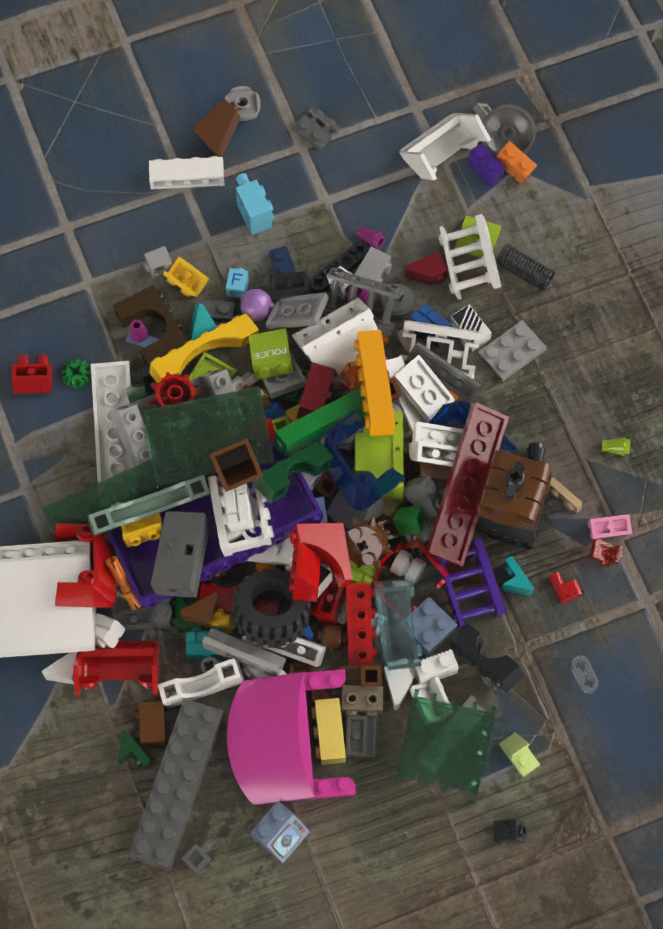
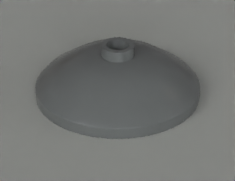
M509 104L498 106L487 114L482 123L491 139L489 142L482 141L483 145L494 157L498 155L509 141L524 154L534 144L536 137L534 120L525 109L519 106ZM506 129H510L512 131V134L510 136L505 135Z

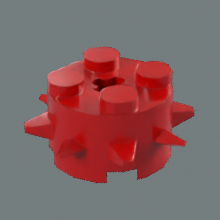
M167 372L160 383H151L150 386L155 390V398L148 402L149 404L156 405L161 413L160 418L180 419L183 421L184 416L190 414L192 410L199 409V406L194 402V397L201 392V389L194 388L188 374L180 377L179 374Z

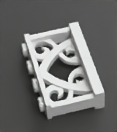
M219 476L208 477L220 549L224 556L233 555L232 553L255 547L272 545L273 529L271 525L268 526L267 522L270 519L268 507L265 508L264 502L267 499L255 487L257 479L252 481L253 486L249 489L251 505L253 507L254 527L231 532L228 526L224 525L222 514L226 513L225 507H222L220 495H223V487L220 486L223 485ZM255 493H256L257 500H256L254 497H252V495L255 494ZM259 513H260L261 521H260V520H256L257 517L259 516ZM255 527H260L262 529L260 536L251 538L246 534L248 530L256 534L254 531ZM242 535H243V537L245 538V540L238 541V542H234V543H230V542H232V541L238 539V538L241 537Z

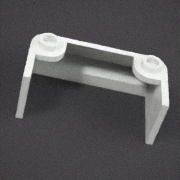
M453 113L404 146L399 153L421 179L435 180L437 179L435 176L436 166L461 148H468L470 150L478 145L477 142H489L491 139L478 114Z

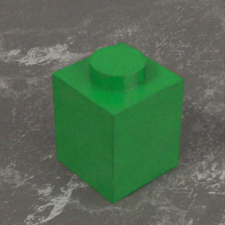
M420 505L399 508L393 518V524L400 536L419 534L427 523Z

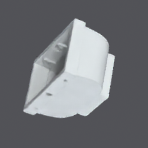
M356 298L321 318L317 325L307 326L294 333L292 337L311 363L314 362L334 368V371L340 375L356 366V354H358V351H354V339H357L358 331L378 329L370 308L359 298Z

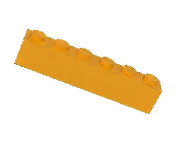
M381 330L358 331L357 339H354V351H358V354H356V365L360 366V369H358V380L362 381L363 384L360 385L361 397L365 398L362 402L363 412H367L365 428H369L370 436L394 435L395 418Z

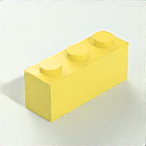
M339 698L315 700V707H311L312 719L317 720V727H313L314 739H319V746L315 747L316 758L321 759V765L346 763Z

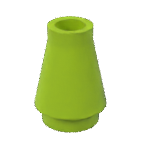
M622 437L603 440L602 451L625 456V454L630 455V439Z

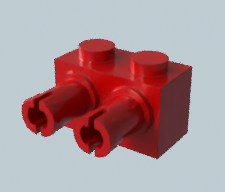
M38 354L36 356V364H29V356L23 355V359L22 355L17 356V364H12L13 394L52 393L51 363H48V356L46 354H43V359H41V354Z
M332 579L331 583L318 597L320 598L318 604H310L309 615L316 616L321 625L326 623L340 625L337 622V617L341 612L340 608L346 595V587H338L337 580Z

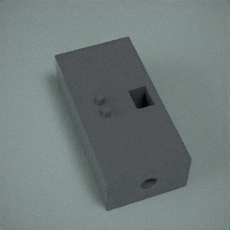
M166 511L151 580V586L157 595L197 596L211 525L205 513Z

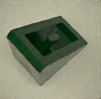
M151 378L133 382L126 389L129 403L152 395Z

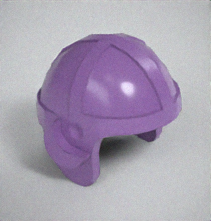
M250 289L240 297L242 314L247 313L253 322L265 319L274 306L271 297L262 289Z

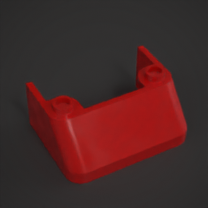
M56 523L54 542L79 540L91 542L94 555V570L82 571L78 575V583L57 582L55 606L112 607L116 602L117 596L116 580L105 562L110 558L113 563L112 556H115L113 545L102 534L94 536L88 524Z
M118 641L114 648L105 646L103 649L95 644V650L77 652L73 665L75 696H79L81 687L83 689H93L98 685L99 681L139 680L141 686L146 689L153 688V695H157L160 670L159 642Z

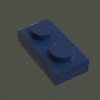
M287 246L269 250V256L276 275L296 272Z

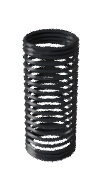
M508 243L503 246L496 258V264L501 266V268L503 267L507 271L512 272L515 276L518 275V277H521V279L533 286L535 285V287L542 291L547 289L555 275V270L547 268L544 264L541 265V262L538 263V260L535 261V259L530 258L524 252L521 253V250H515V247Z

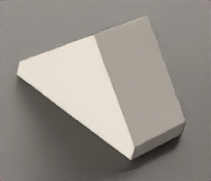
M69 652L42 671L45 679L74 684L73 665L77 652Z

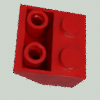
M298 543L297 551L293 550L289 591H293L292 600L317 602L321 557L303 543Z

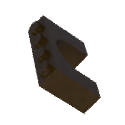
M154 285L113 305L114 312L123 328L131 325L134 320L147 317L157 318L166 325V332L160 340L140 350L141 357L146 366H150V363L155 358L163 357L172 349H178L190 341L189 336L182 333L181 329L183 328L179 320L173 318V311L170 305H165L160 289L156 290Z

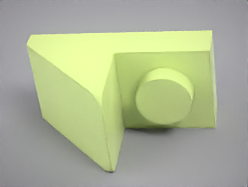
M516 732L499 743V746L522 777L540 766L537 759L528 749L529 743Z

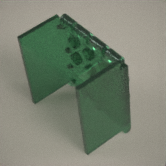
M415 689L397 767L395 787H399L401 777L414 780L415 774L418 773L420 774L418 781L435 785L436 778H440L439 786L451 789L456 788L457 782L461 783L459 790L473 793L471 804H475L496 706H492L490 712L477 710L478 702L473 703V708L456 705L457 698L453 697V702L450 704L436 701L437 693H433L432 699L418 697L419 689Z

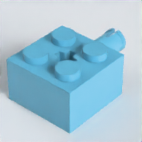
M245 173L236 177V181L239 184L236 187L237 206L251 235L272 228V220H274L272 214L273 206L271 201H267L265 198L266 192L263 185L259 186L257 180L249 182Z

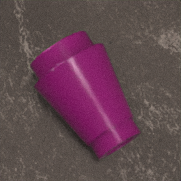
M363 226L357 230L356 236L370 248L373 247L378 250L382 247L385 237L382 236L381 232Z
M140 320L132 321L129 332L130 338L135 342H142L147 338L148 330Z

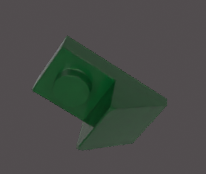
M126 730L122 731L118 755L119 764L121 765L134 755L132 757L134 763L138 767L142 766L147 770L152 766L150 759Z

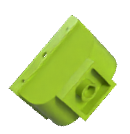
M394 412V435L370 436L369 428H365V426L363 433H355V473L357 481L365 483V486L383 496V500H394V503H404L403 412Z

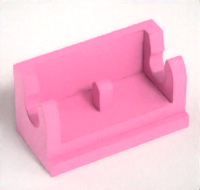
M629 514L590 519L587 522L588 528L591 531L590 538L593 539L632 534Z

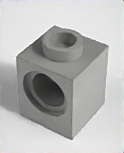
M165 246L144 254L145 261L143 266L146 272H150L152 278L163 274L164 271L169 272L173 266Z

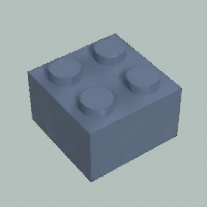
M430 597L400 623V631L427 658L457 630V624Z

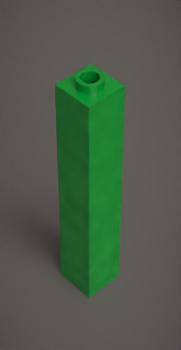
M360 388L275 431V448L286 457L307 444L313 443L366 415L367 412H363L362 402L365 398L361 397Z

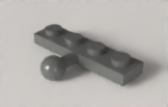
M417 342L406 360L411 362L420 355L443 385L468 402H471L481 385Z

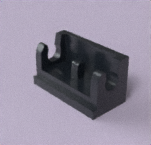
M306 271L269 276L272 299L310 294Z

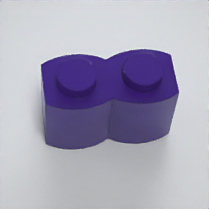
M479 144L470 151L469 166L474 172L481 175L486 184L494 187L503 180L504 166L502 162L493 157L485 146Z

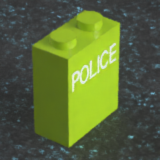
M286 328L249 335L252 366L256 380L294 372Z

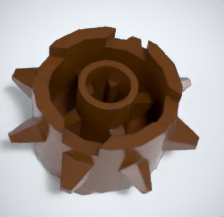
M355 517L352 518V529L345 532L349 559L357 564V568L370 564L377 568L380 567V557L384 553H392V550L388 548V535L390 531L382 530L383 527L375 522L374 517L364 522L358 521Z

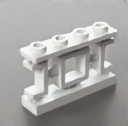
M405 320L402 336L412 338L410 352L415 346L417 334L410 333L409 330L436 334V336L428 335L427 344L423 346L430 350L431 341L450 344L446 362L451 364L452 357L463 359L462 369L469 370V372H461L474 379L476 366L466 365L469 347L479 348L480 331ZM447 336L474 340V342L466 341L464 351L453 350L455 339H448ZM400 354L399 357L402 356L404 363L407 365L408 363L405 360L408 355Z

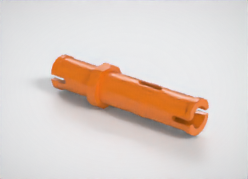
M112 556L113 563L108 558L105 563L121 589L122 597L126 598L131 610H136L135 604L140 608L141 605L117 556Z

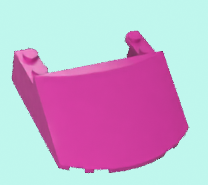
M345 669L300 672L247 680L241 683L229 712L227 747L234 776L252 805L276 803L277 801L291 802L356 795L355 783L348 777L313 780L306 691L341 687L346 679Z

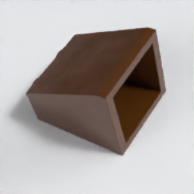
M248 439L209 454L225 492L263 477Z

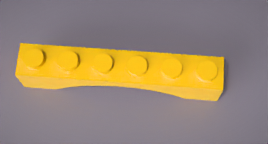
M247 313L241 316L237 315L230 322L218 325L215 330L203 333L199 338L186 342L178 349H172L163 357L155 358L150 363L149 373L156 383H160L167 372L181 375L185 366L199 354L219 347L242 348L249 344V335L258 334L259 329Z

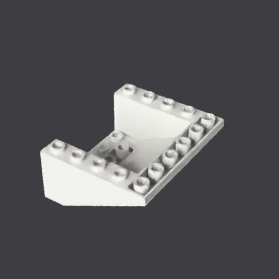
M79 540L0 546V658L95 650L96 607L55 606L57 582L78 583V575L82 571L94 570V555L91 542Z

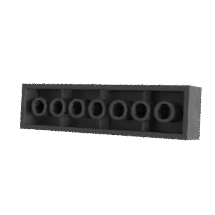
M183 699L129 853L131 859L171 872L224 718L223 710Z

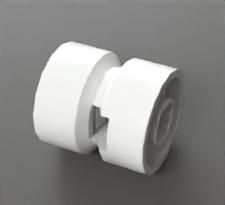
M402 549L395 558L390 571L399 577L404 575L405 580L415 585L423 574L427 563L418 557L413 559L412 554Z

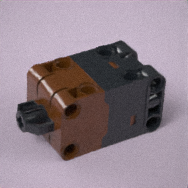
M496 450L478 504V534L481 536L484 534L490 536L491 539L520 548L533 549L540 520L550 495L551 465L542 461L510 454L503 450Z

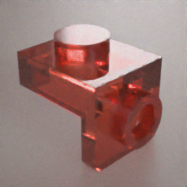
M599 538L594 539L589 558L607 567L616 565L622 559L623 546H612Z

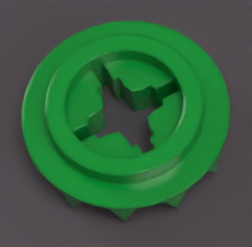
M78 358L76 360H69L68 363L63 364L61 371L62 380L70 387H82L91 379V367L85 360L82 361ZM77 369H79L81 375L76 374L75 376H73V372L71 370L76 371Z

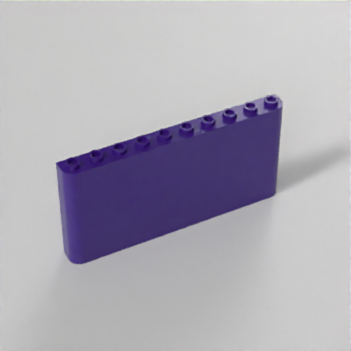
M274 440L252 450L261 471L272 468L275 463L280 460L284 461L290 456L285 457L281 451H278L274 446ZM216 469L204 474L209 491L208 477L214 475L218 477ZM301 472L288 476L290 484L286 495L271 504L268 500L264 502L265 508L268 507L270 519L267 520L268 526H272L274 537L271 538L272 545L232 553L233 555L225 557L220 549L211 493L206 497L166 510L172 512L205 513L211 523L199 582L207 581L213 575L225 572L231 566L243 563L249 557L261 554L273 545L283 543L285 539L290 537V532L297 524L322 522L324 517L322 510ZM252 481L247 483L249 489L253 486ZM255 493V494L252 495V497H254V498L257 500L256 493ZM166 511L160 512L163 523ZM260 513L256 520L261 521ZM122 527L107 531L108 537L140 605L144 608H153L159 602L173 598L174 596L157 595L151 586L160 538L142 542L138 546L127 547L123 540ZM255 527L254 531L256 534L251 533L249 530L246 534L251 538L258 537L262 529ZM242 535L241 537L230 543L245 540V538Z

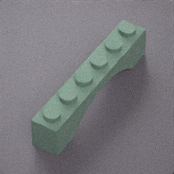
M204 475L150 495L90 514L87 518L95 536L206 497L210 494Z

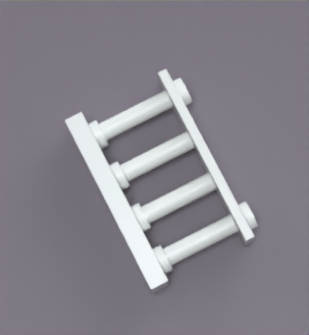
M483 214L475 216L477 223L474 226L447 234L443 226L439 227L441 234L438 235L441 246H444L452 282L449 283V288L458 300L462 299L460 290L485 282L491 283L494 289L501 287L488 226ZM474 233L479 234L480 239L477 240L478 242L451 250L449 241ZM479 249L480 251L483 250L484 256H481L480 259L454 266L453 257ZM483 265L484 267L487 266L488 272H485V275L458 283L457 273Z

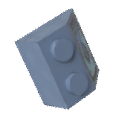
M277 801L251 831V837L283 864L310 831L289 809Z

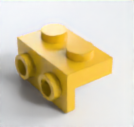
M181 257L177 258L169 272L164 271L163 273L167 277L166 281L173 286L178 285L182 288L180 292L187 297H198L210 279Z
M157 513L121 526L123 540L127 547L138 546L148 540L159 539L163 528L161 514Z

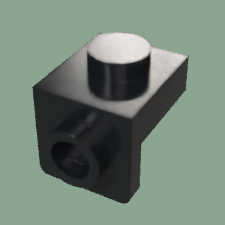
M518 819L494 821V842L517 841L525 843V837L527 836L525 822Z

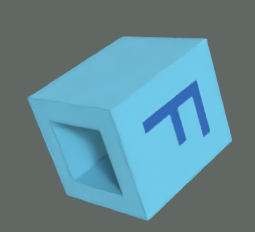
M243 268L229 269L226 284L227 297L240 298L242 294L247 292L249 282L248 271Z

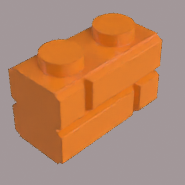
M510 141L495 157L502 162L504 170L512 177H515V180L520 184L537 166L536 163Z

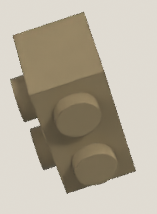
M343 685L342 714H346V716H382L383 686L361 687Z

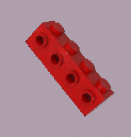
M370 581L350 582L346 587L349 665L373 664V659H377L376 647H372V639H376V627H372V619H375V606L371 607V599H375L374 586H370Z

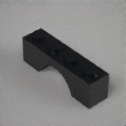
M468 623L450 637L453 652L457 656H463L470 667L475 666L480 675L484 678L488 677L497 689L501 688L507 693L524 678L520 665L509 656L505 655L499 658L483 656L481 653L485 644L481 634Z

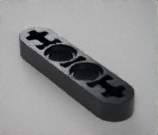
M364 242L353 244L313 276L310 280V290L316 294L324 293L330 288L326 277L327 272L331 268L341 266L350 272L362 263L369 251L367 244ZM357 249L360 251L363 249V254L361 252L357 254ZM349 259L352 263L349 266H343L341 261ZM322 282V287H315V283L320 284Z

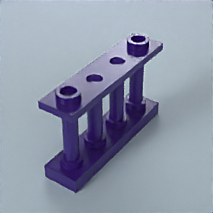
M482 537L472 540L466 557L471 555L476 557L478 563L476 567L447 574L444 578L446 582L443 585L452 610L450 617L457 624V629L464 626L463 620L491 612V614L494 613L496 618L506 613ZM437 558L446 569L445 563L447 561ZM477 574L482 576L484 582L482 586L454 594L451 582ZM483 593L485 595L488 594L490 600L488 605L460 613L457 601Z

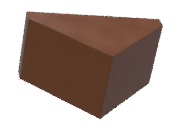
M215 592L180 610L182 619L210 628L219 602L217 593Z

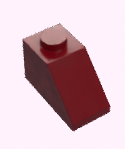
M436 252L404 266V276L427 285L440 284L447 279L448 268L439 252Z

